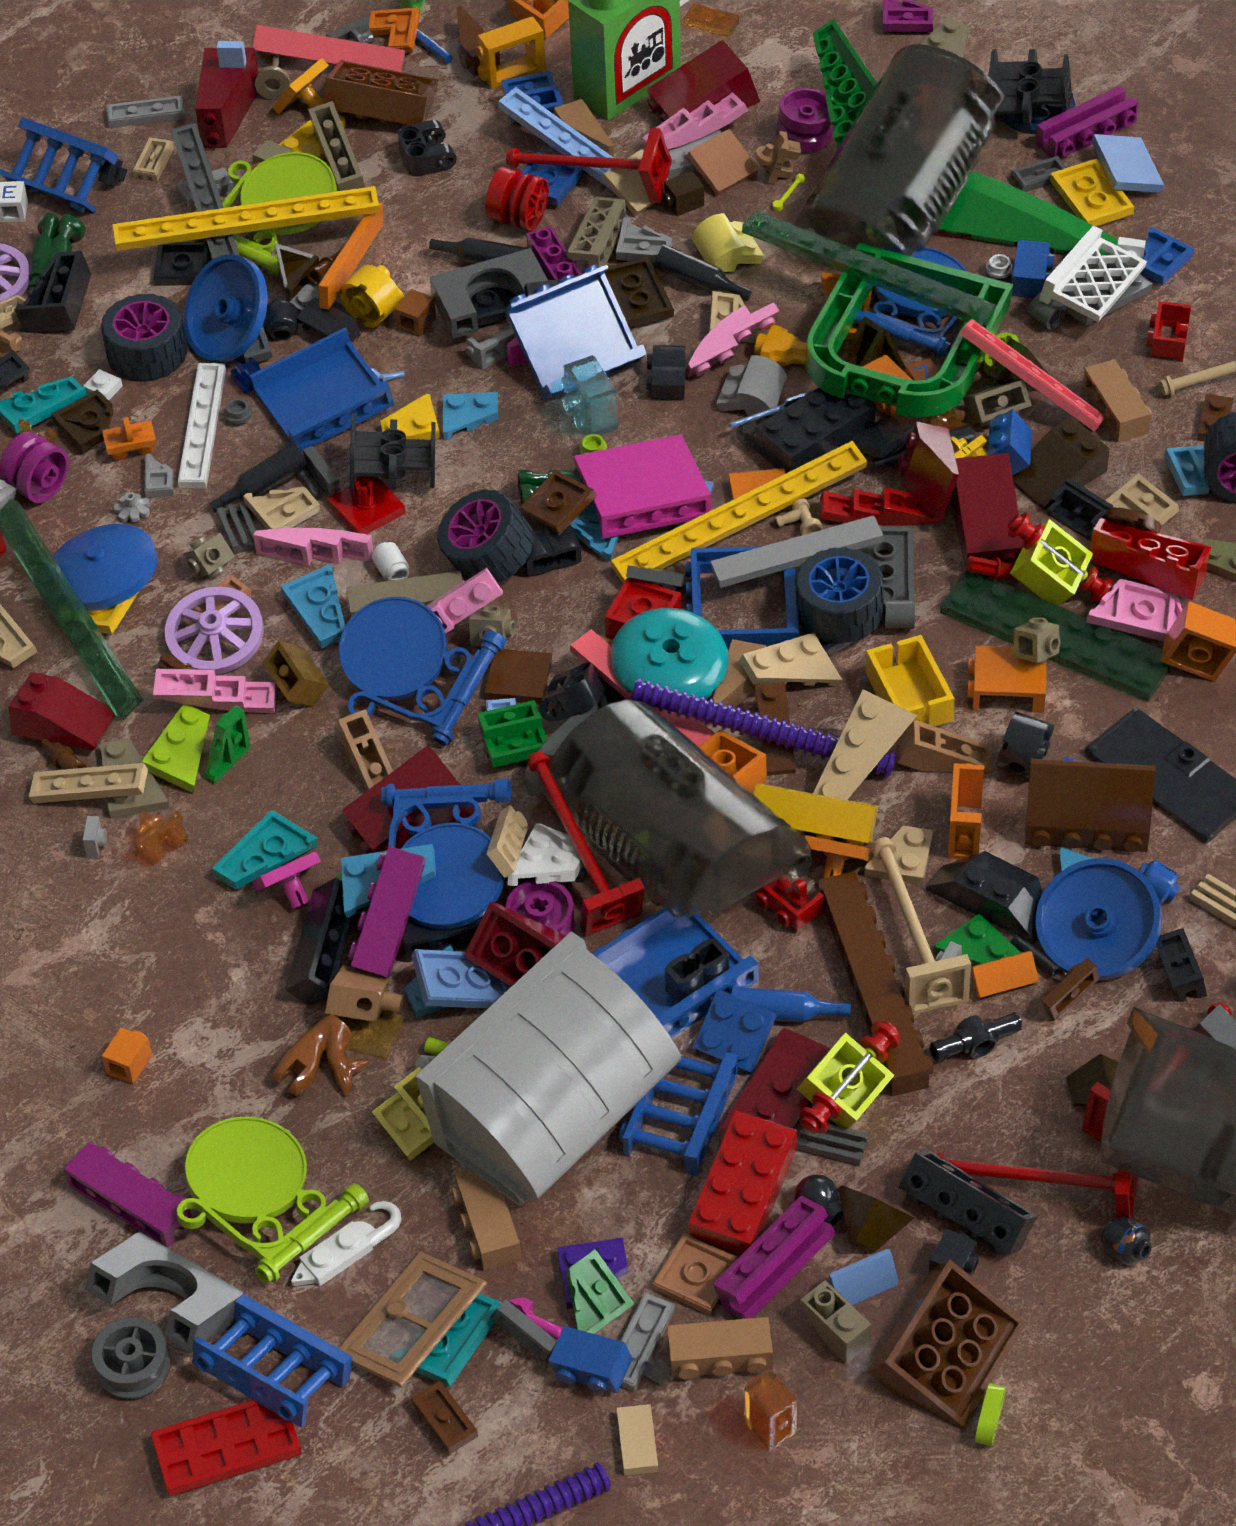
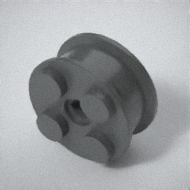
M129 1317L114 1321L98 1334L93 1343L92 1361L96 1369L97 1378L101 1386L113 1396L123 1399H136L150 1395L164 1383L168 1376L170 1356L165 1337L154 1323L146 1319Z

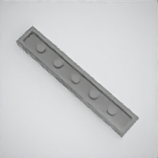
M873 515L710 561L711 569L719 587L722 588L800 566L809 556H813L821 550L833 547H847L855 550L884 542V535Z

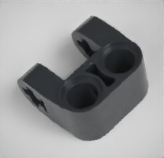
M428 120L404 126L398 131L400 156L407 172L412 176L418 177L448 170L457 161L453 148L448 144H440L444 141L446 133L441 122L438 120Z
M586 662L553 677L548 686V693L543 697L539 705L540 715L545 720L550 722L560 721L577 713L586 712L599 703L605 687L593 664ZM558 684L562 686V688L556 689ZM550 702L553 706L558 705V703L561 704L557 712L554 708L548 709V705Z

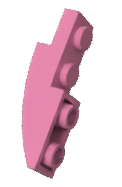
M773 302L751 314L746 305L721 320L705 336L695 350L685 372L687 377L694 374L697 376L703 375L711 369V365L720 362V364L728 362L735 356L734 353L738 343L750 338L752 332L758 329L764 331L772 327L776 323L775 320L779 313L775 303Z
M485 568L465 582L463 580L427 606L437 615L445 633L454 629L457 623L501 596L503 590L489 570Z

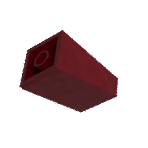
M723 39L646 89L650 97L647 103L655 114L657 112L660 113L659 117L662 122L669 119L682 108L691 113L707 100L715 105L732 92L745 103L747 108L760 102L748 68Z
M204 48L195 106L199 135L204 148H227L257 97L258 92L255 87V78L258 74L255 48H245V68H220L217 48Z
M1009 453L955 458L959 476L950 500L965 569L967 559L970 556L989 560L998 557L1001 561L1015 563L1023 548V539L1019 536L1015 538L1008 536L1009 528H1007V525L1013 516L1019 514Z
M429 745L341 810L348 819L344 825L354 838L358 835L362 837L363 841L359 844L367 854L388 850L389 831L394 808H389L388 805L382 804V787L394 784L395 789L427 788L428 786L461 785ZM459 807V816L462 818H468L475 812V809L472 807ZM453 808L426 809L431 818V826L443 823H457L453 816ZM419 810L406 816L409 825L412 827L422 825L425 820ZM403 820L399 824L396 833L395 848L401 849L413 837V835L406 831Z

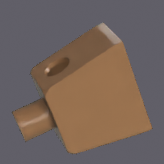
M343 965L330 983L325 1013L367 1021H377L383 1010L399 1014L404 995L388 992L390 981L386 977Z

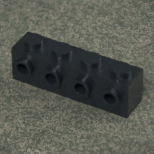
M337 878L321 885L312 892L285 988L287 992L307 1005L328 996L330 983L338 973L353 915L347 918L344 913L343 883Z
M928 1149L914 1154L899 1185V1188L907 1192L906 1196L910 1200L918 1204H927L935 1209V1215L947 1221H955L962 1226L961 1230L964 1233L975 1238L981 1237L990 1243L989 1247L1002 1255L1012 1254L1022 1249L1037 1218V1215Z

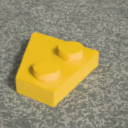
M430 394L423 395L380 421L382 432L389 430L390 419L397 420V430L403 431L406 434V439L431 440V422H436L435 439L440 438Z

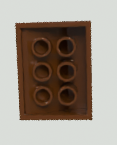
M340 60L326 77L323 104L333 101L338 114H344V112L352 113L354 117L359 119L372 117L379 119V122L384 124L398 122L403 123V126L413 125L427 120L439 79Z
M1031 759L1025 821V844L1147 852L1151 826L1155 766Z
M949 1259L930 1270L867 1372L892 1393L959 1428H963L1027 1322Z

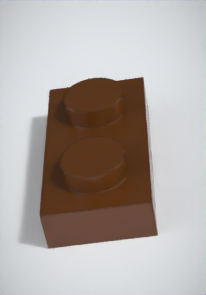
M1206 394L1197 441L1204 442V437L1209 427L1220 417L1231 413L1234 398Z
M1086 958L1082 963L1073 965L1069 969L1066 978L1058 985H1053L1046 991L1041 1001L1045 1012L1054 1021L1100 979L1096 965Z
M441 1381L412 1397L413 1406L449 1454L478 1437L477 1429Z

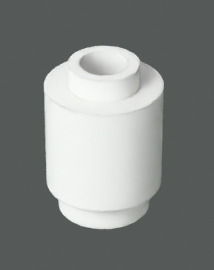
M384 542L375 548L372 553V560L384 580L408 578L409 565L395 543Z

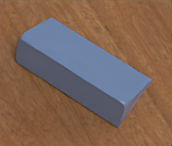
M885 1249L830 1273L829 1284L851 1305L898 1285V1277L891 1251Z

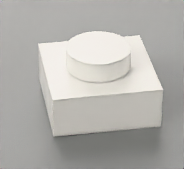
M1119 237L1117 246L1143 259L1146 240Z
M99 369L86 382L83 388H85L86 395L98 389L110 400L122 387L121 378Z

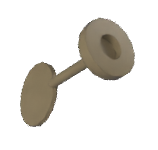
M264 53L273 56L272 66L264 67L258 72L255 78V87L257 92L264 98L276 100L280 98L290 85V79L288 74L278 67L280 55Z

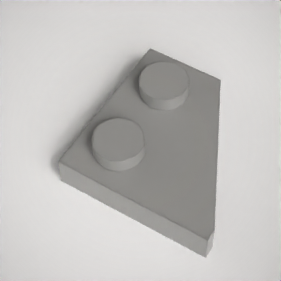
M623 217L616 250V260L632 261L649 256L651 262L655 263L663 244L672 247V238L663 233H657L647 226L641 229L632 225L631 219Z

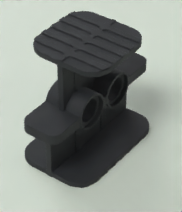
M992 49L986 89L990 128H995L998 114H1022L1023 124L1031 125L1032 112L1039 110L1043 104H1063L1064 112L1070 109L1072 87L1068 54H1064L1062 68L1042 69L1037 60L1036 49H1029L1028 61L998 62L997 49Z
M352 414L350 494H354L355 476L389 479V490H396V480L405 476V470L431 471L430 488H435L436 422H431V440L406 439V434L401 430H397V420L390 419V429L383 432L356 431V414Z

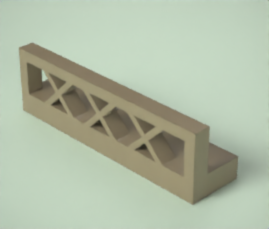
M594 197L567 251V259L588 261L589 267L597 265L600 268L606 265L619 239L623 217H626L625 199ZM598 207H609V208L604 209V210H600ZM600 219L602 220V222L596 224L592 223ZM593 233L595 234V236H592V237H589V238L586 237L587 235H590V234H593ZM586 247H587L588 249H590V251H581V250H580V249H583V248H586Z

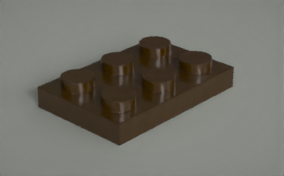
M649 256L608 266L605 276L629 328L674 317V308Z

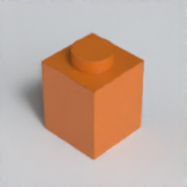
M122 1027L102 1054L106 1074L131 1084L135 1083L152 1057L148 1037L139 1031H130Z

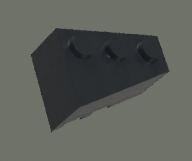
M82 251L57 252L40 274L41 280L37 286L31 287L28 290V298L23 305L18 304L14 309L24 333L75 330L91 278V272Z

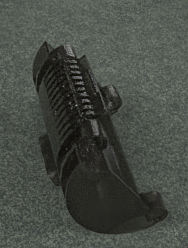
M922 44L908 45L899 49L892 57L890 65L883 72L806 200L805 207L797 215L795 225L799 236L809 243L816 244L820 239L851 249H856L860 242L907 256H912L914 251H923L933 233L936 234L947 213L952 208L978 162L982 146H985L995 129L994 115L1005 97L1001 89L979 67L948 50Z
M634 700L616 702L588 716L564 739L548 767L580 831L591 840V847L629 882L640 878L645 887L644 895L656 906L661 905L674 917H681L683 915L691 917L706 909L714 915L786 873L795 879L803 876L811 866V847L806 838L795 829H792L785 820L666 718L661 716L652 706L644 702Z

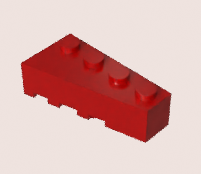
M1100 518L1093 529L1089 551L1093 553L1090 561L1099 566L1107 567L1193 601L1206 577L1212 547Z

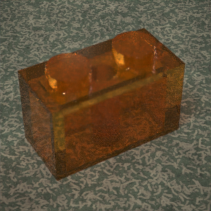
M772 1370L763 1376H755L744 1388V1422L769 1451L797 1433V1399Z

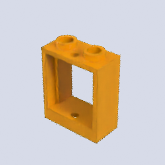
M533 16L478 35L479 46L476 47L477 56L480 60L478 73L481 80L486 81L491 89L501 86L502 80L536 74L546 70L544 30ZM525 42L526 56L496 66L495 52Z

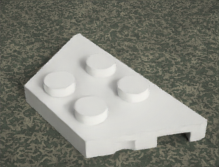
M536 823L520 852L515 872L508 876V885L516 886L518 885V878L535 877L536 884L554 881H575L583 863L569 835Z

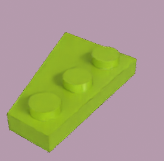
M183 704L141 761L148 768V772L194 793L210 715L190 705Z

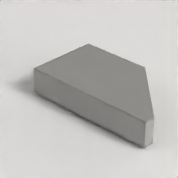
M145 454L146 498L174 496L173 469L164 463L161 464L156 461L151 454Z

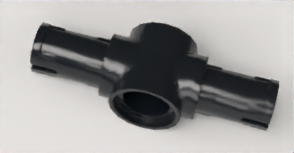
M1012 1012L994 1020H982L978 1015L969 1016L958 1024L953 1035L930 1043L931 1056L936 1062L959 1053L962 1055L970 1053L973 1058L983 1057L995 1048L999 1038L1022 1030L1021 1018L1017 1012Z

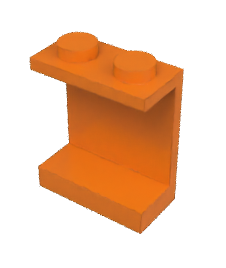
M975 646V658H969L968 675H974V680H968L967 698H973V710H979L980 695L1032 697V712L1044 713L1046 662L1035 663L1014 657V647Z
M954 763L948 859H963L979 853L982 813L957 812V806L981 808L984 765Z

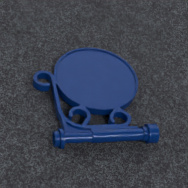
M910 246L892 250L896 253L967 272L966 268L954 257L936 249ZM878 277L872 289L880 302L874 305L873 313L860 310L853 324L860 325L865 316L887 329L891 337L936 351V357L939 359L941 357L946 358L952 346V342H949L946 336L954 329L968 305V311H971L974 303ZM880 311H887L891 313V316L885 315ZM897 312L917 317L916 326L896 319ZM956 312L951 321L946 326L941 327L940 317ZM923 323H933L936 329H926Z
M395 596L375 600L362 607L351 617L342 632L339 643V657L342 668L349 681L360 691L349 698L348 709L351 714L358 712L354 710L356 702L363 699L368 700L370 704L366 711L369 717L375 712V703L409 719L422 721L433 726L432 739L441 745L447 746L449 742L454 740V735L451 734V731L464 707L468 705L492 658L497 652L502 651L507 640L495 631L486 630L481 639V650H477L472 659L468 650L462 647H456L447 651L445 630L437 615L425 604L415 599ZM457 655H463L467 658L461 672L458 667L451 665L452 659ZM444 664H446L452 674L459 675L446 700L437 687L431 686L440 674ZM417 694L416 702L424 713H414L388 701L406 699ZM427 694H436L442 705L434 711L428 712L427 707L422 704V700Z
M509 778L496 779L495 782H490V784L428 786L427 788L395 789L394 784L382 787V804L388 805L389 808H394L388 847L395 848L397 829L403 820L406 831L413 835V837L402 848L432 844L435 851L436 877L418 886L409 915L412 921L432 929L459 928L478 920L484 915L489 903L497 901L503 889L505 878L486 854L491 838L482 830L473 827V825L478 823L482 815L479 802H487V799L496 800L497 803H510L511 783ZM459 807H472L475 809V812L468 818H462L459 816ZM453 808V816L457 823H443L431 826V818L426 809ZM419 810L425 820L422 825L412 827L409 825L406 816Z

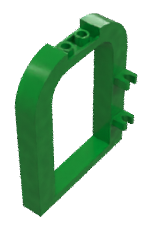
M859 242L808 334L805 368L808 376L820 389L835 397L842 399L847 392L896 406L895 414L902 416L927 417L951 410L965 397L986 355L984 351L960 334H958L940 371L935 376L926 380H908L856 366L843 361L836 354L878 277L972 302L974 305L960 332L970 319H973L994 335H996L1010 307L1014 284Z

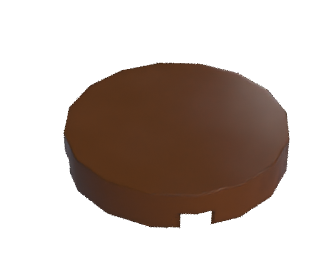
M1108 508L1104 517L1106 520L1160 533L1162 526L1153 517L1126 508Z

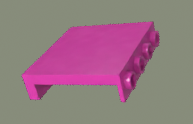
M682 434L574 456L575 470H578L583 484L594 489L597 495L593 499L592 504L599 517V532L602 539L691 521L711 511V493Z

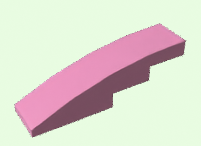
M732 92L715 105L707 100L691 113L682 108L656 128L661 129L667 149H672L711 134L748 112L745 103ZM649 133L642 137L645 142H647Z
M279 528L258 530L253 534L256 554L309 566L313 558L340 564L343 556L370 563L372 553L374 552L372 535L344 530Z
M156 669L153 696L158 699L211 709L230 711L236 705L245 710V712L275 714L277 685L276 682H247L245 676H217L215 670Z

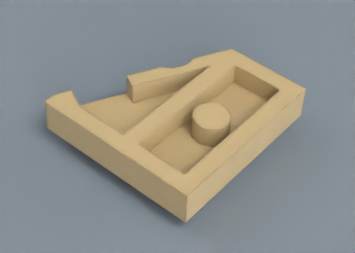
M296 487L285 491L271 490L269 495L253 497L252 493L243 495L244 503L267 530L292 528L321 512L320 504L305 487Z

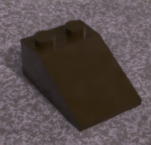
M1070 417L1052 428L1031 449L1030 466L1013 475L1014 485L1043 510H1046L1056 502L1050 499L1052 494L1068 478L1084 486L1107 472L1110 448L1073 417Z

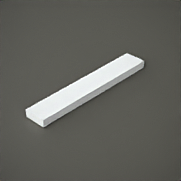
M198 363L178 477L179 488L207 489L226 373L225 363Z

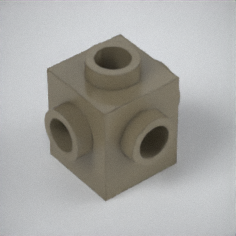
M221 533L210 535L207 538L204 535L198 537L189 544L191 549L183 553L187 558L186 564L192 573L197 574L198 577L209 575L210 578L224 571L223 565L235 557Z
M494 605L487 606L474 612L468 619L471 646L482 645L481 639L486 630H492L501 634L507 640L506 644L515 634V621L511 620L510 609H500L499 606Z
M1032 618L1028 623L1014 628V657L1042 663L1046 662L1047 658L1059 653V625L1049 623L1045 618Z

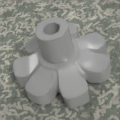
M128 492L120 498V503L114 505L115 513L118 514L121 522H127L129 518L131 522H137L140 520V517L147 518L149 516L150 510L148 507L150 502L148 498L141 499L140 494Z

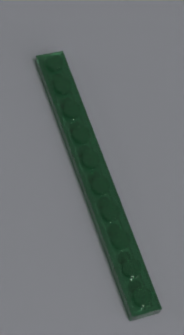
M755 210L742 225V233L966 322L973 319L983 326L994 313L995 304L982 298L972 296L931 278L921 276L908 269L863 253L860 250H855L837 241L804 230L789 222L771 217L766 213Z
M10 498L0 509V531L117 718L125 720L143 701V698L17 500Z

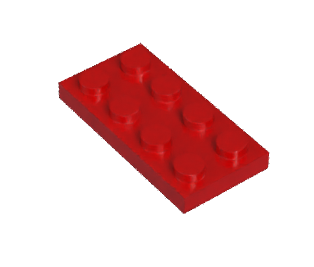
M255 1400L243 1402L151 1431L169 1497L302 1455L293 1423L282 1419L277 1413Z

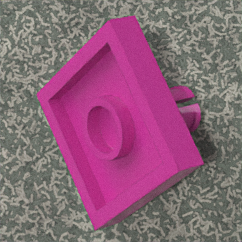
M315 851L261 875L251 881L255 892L276 883L278 885L282 884L291 908L294 909L310 902L298 878L300 872L319 864L321 860Z

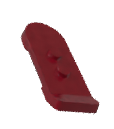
M788 1028L781 1029L773 1046L723 1121L719 1132L720 1146L735 1110L795 1129L801 1120L800 1111L811 1104V1101L801 1094L797 1088L831 1048Z

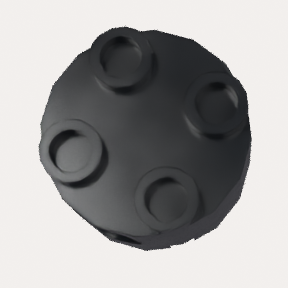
M1015 711L1002 741L1004 743L999 751L996 767L1029 779L1031 759H1043L1044 756L1046 757L1055 725Z

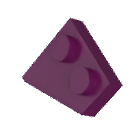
M883 0V31L933 32V7L916 4L911 0H903V3L896 0Z

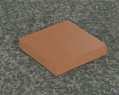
M730 129L693 148L687 154V157L716 196L752 177L759 171L755 162Z
M683 1233L653 1281L652 1290L711 1317L720 1303L713 1283L738 1257Z

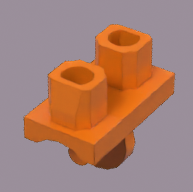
M124 417V426L102 430L107 453L112 455L115 461L125 459L128 456L127 451L138 449V453L142 455L150 454L153 452V446L157 445L151 420L130 424L129 418Z

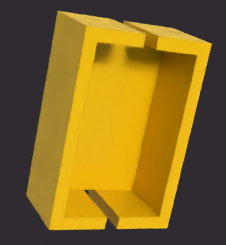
M922 635L897 641L896 666H892L893 646L891 643L866 650L865 673L878 697L916 714L917 717L914 720L932 726L953 721L955 698Z

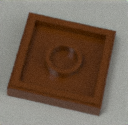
M554 470L518 510L524 517L560 535L597 495L594 489Z
M502 649L501 652H497L492 658L485 689V699L515 698L516 702L524 703L535 700L536 704H540L546 693L552 664V653Z

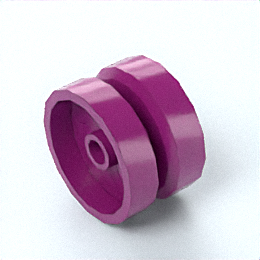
M806 87L795 88L786 92L780 100L776 134L778 135L779 131L787 132L788 140L800 143L801 152H815L825 148L831 142L833 125L830 122L825 97L826 93L818 89Z
M24 432L16 436L8 444L0 459V479L17 488L16 493L21 494L34 503H43L51 499L64 483L69 470L67 452L34 432Z
M531 880L514 888L508 896L506 908L557 930L564 936H567L570 932L575 934L574 904L571 894L564 886L556 882L536 884L535 880Z

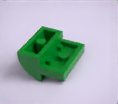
M535 700L477 713L484 749L493 767L527 760L531 754L538 752L548 740Z

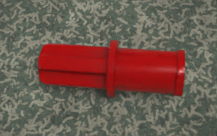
M970 556L967 559L966 570L969 572L988 575L991 580L998 578L1016 583L1019 582L1017 578L1010 574L1015 563L1001 561L998 557L989 560Z

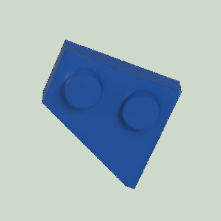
M1151 226L1143 260L1147 261L1141 274L1163 285L1193 256L1194 248Z

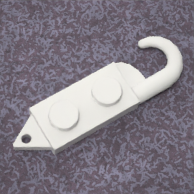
M376 1202L369 1209L371 1211L378 1209L387 1210L390 1213V1219L386 1223L375 1229L366 1222L352 1221L299 1257L300 1264L291 1280L292 1286L314 1283L321 1286L371 1252L375 1245L399 1228L402 1219L398 1207L391 1202Z

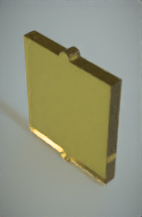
M383 1010L377 1021L347 1017L342 1022L352 1032V1038L347 1044L346 1050L387 1060L394 1043L399 1041L398 1034L405 1016Z

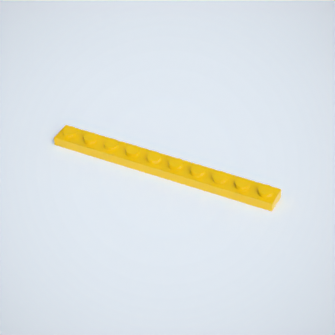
M371 186L113 224L116 249L121 251L380 213L376 188Z
M851 441L612 559L611 567L623 584L627 579L628 565L664 569L690 556L691 548H706L792 505L796 500L804 499L866 468L868 461L855 443Z

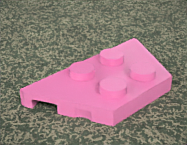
M1120 579L1113 586L1111 592L1105 594L1098 606L1090 610L1086 622L1164 641L1166 633L1183 609L1177 594L1164 589Z

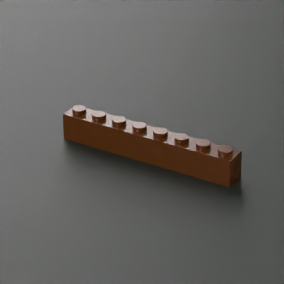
M855 871L819 879V892L824 895V913L869 1036H873L871 1027L875 1022H888L899 1032L900 1044L896 1048L888 1047L886 1049L888 1058L884 1063H881L894 1074V1077L887 1084L891 1096L929 1088V1075L933 1074L932 1061L930 1056H924L922 1048H924L922 1034L920 1030H915L913 1027L914 1015L910 1004L905 1005L904 1003L905 993L903 984L900 979L896 980L893 974L895 973V964L892 956L886 955L884 950L886 948L885 937L882 930L877 931L875 926L877 924L876 913L873 906L868 907L867 905L868 895L864 882L859 883Z

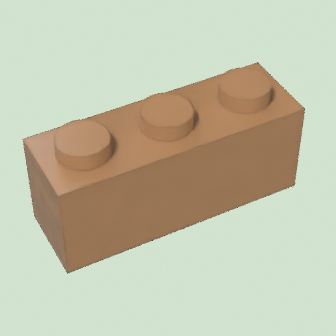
M1115 359L1086 367L1084 369L1083 389L1096 409L1105 415L1103 420L1117 442L1148 434L1150 421H1152L1151 409L1141 400L1138 389L1133 387L1128 380L1125 369H1121Z
M470 1169L455 1173L456 1186L451 1187L455 1205H462L464 1213L460 1214L463 1230L465 1233L471 1232L473 1240L469 1241L473 1260L480 1259L483 1271L521 1261L520 1242L503 1193Z
M769 1317L667 1325L672 1378L693 1379L697 1376L713 1374L716 1376H727L737 1372L756 1374L773 1369V1349Z

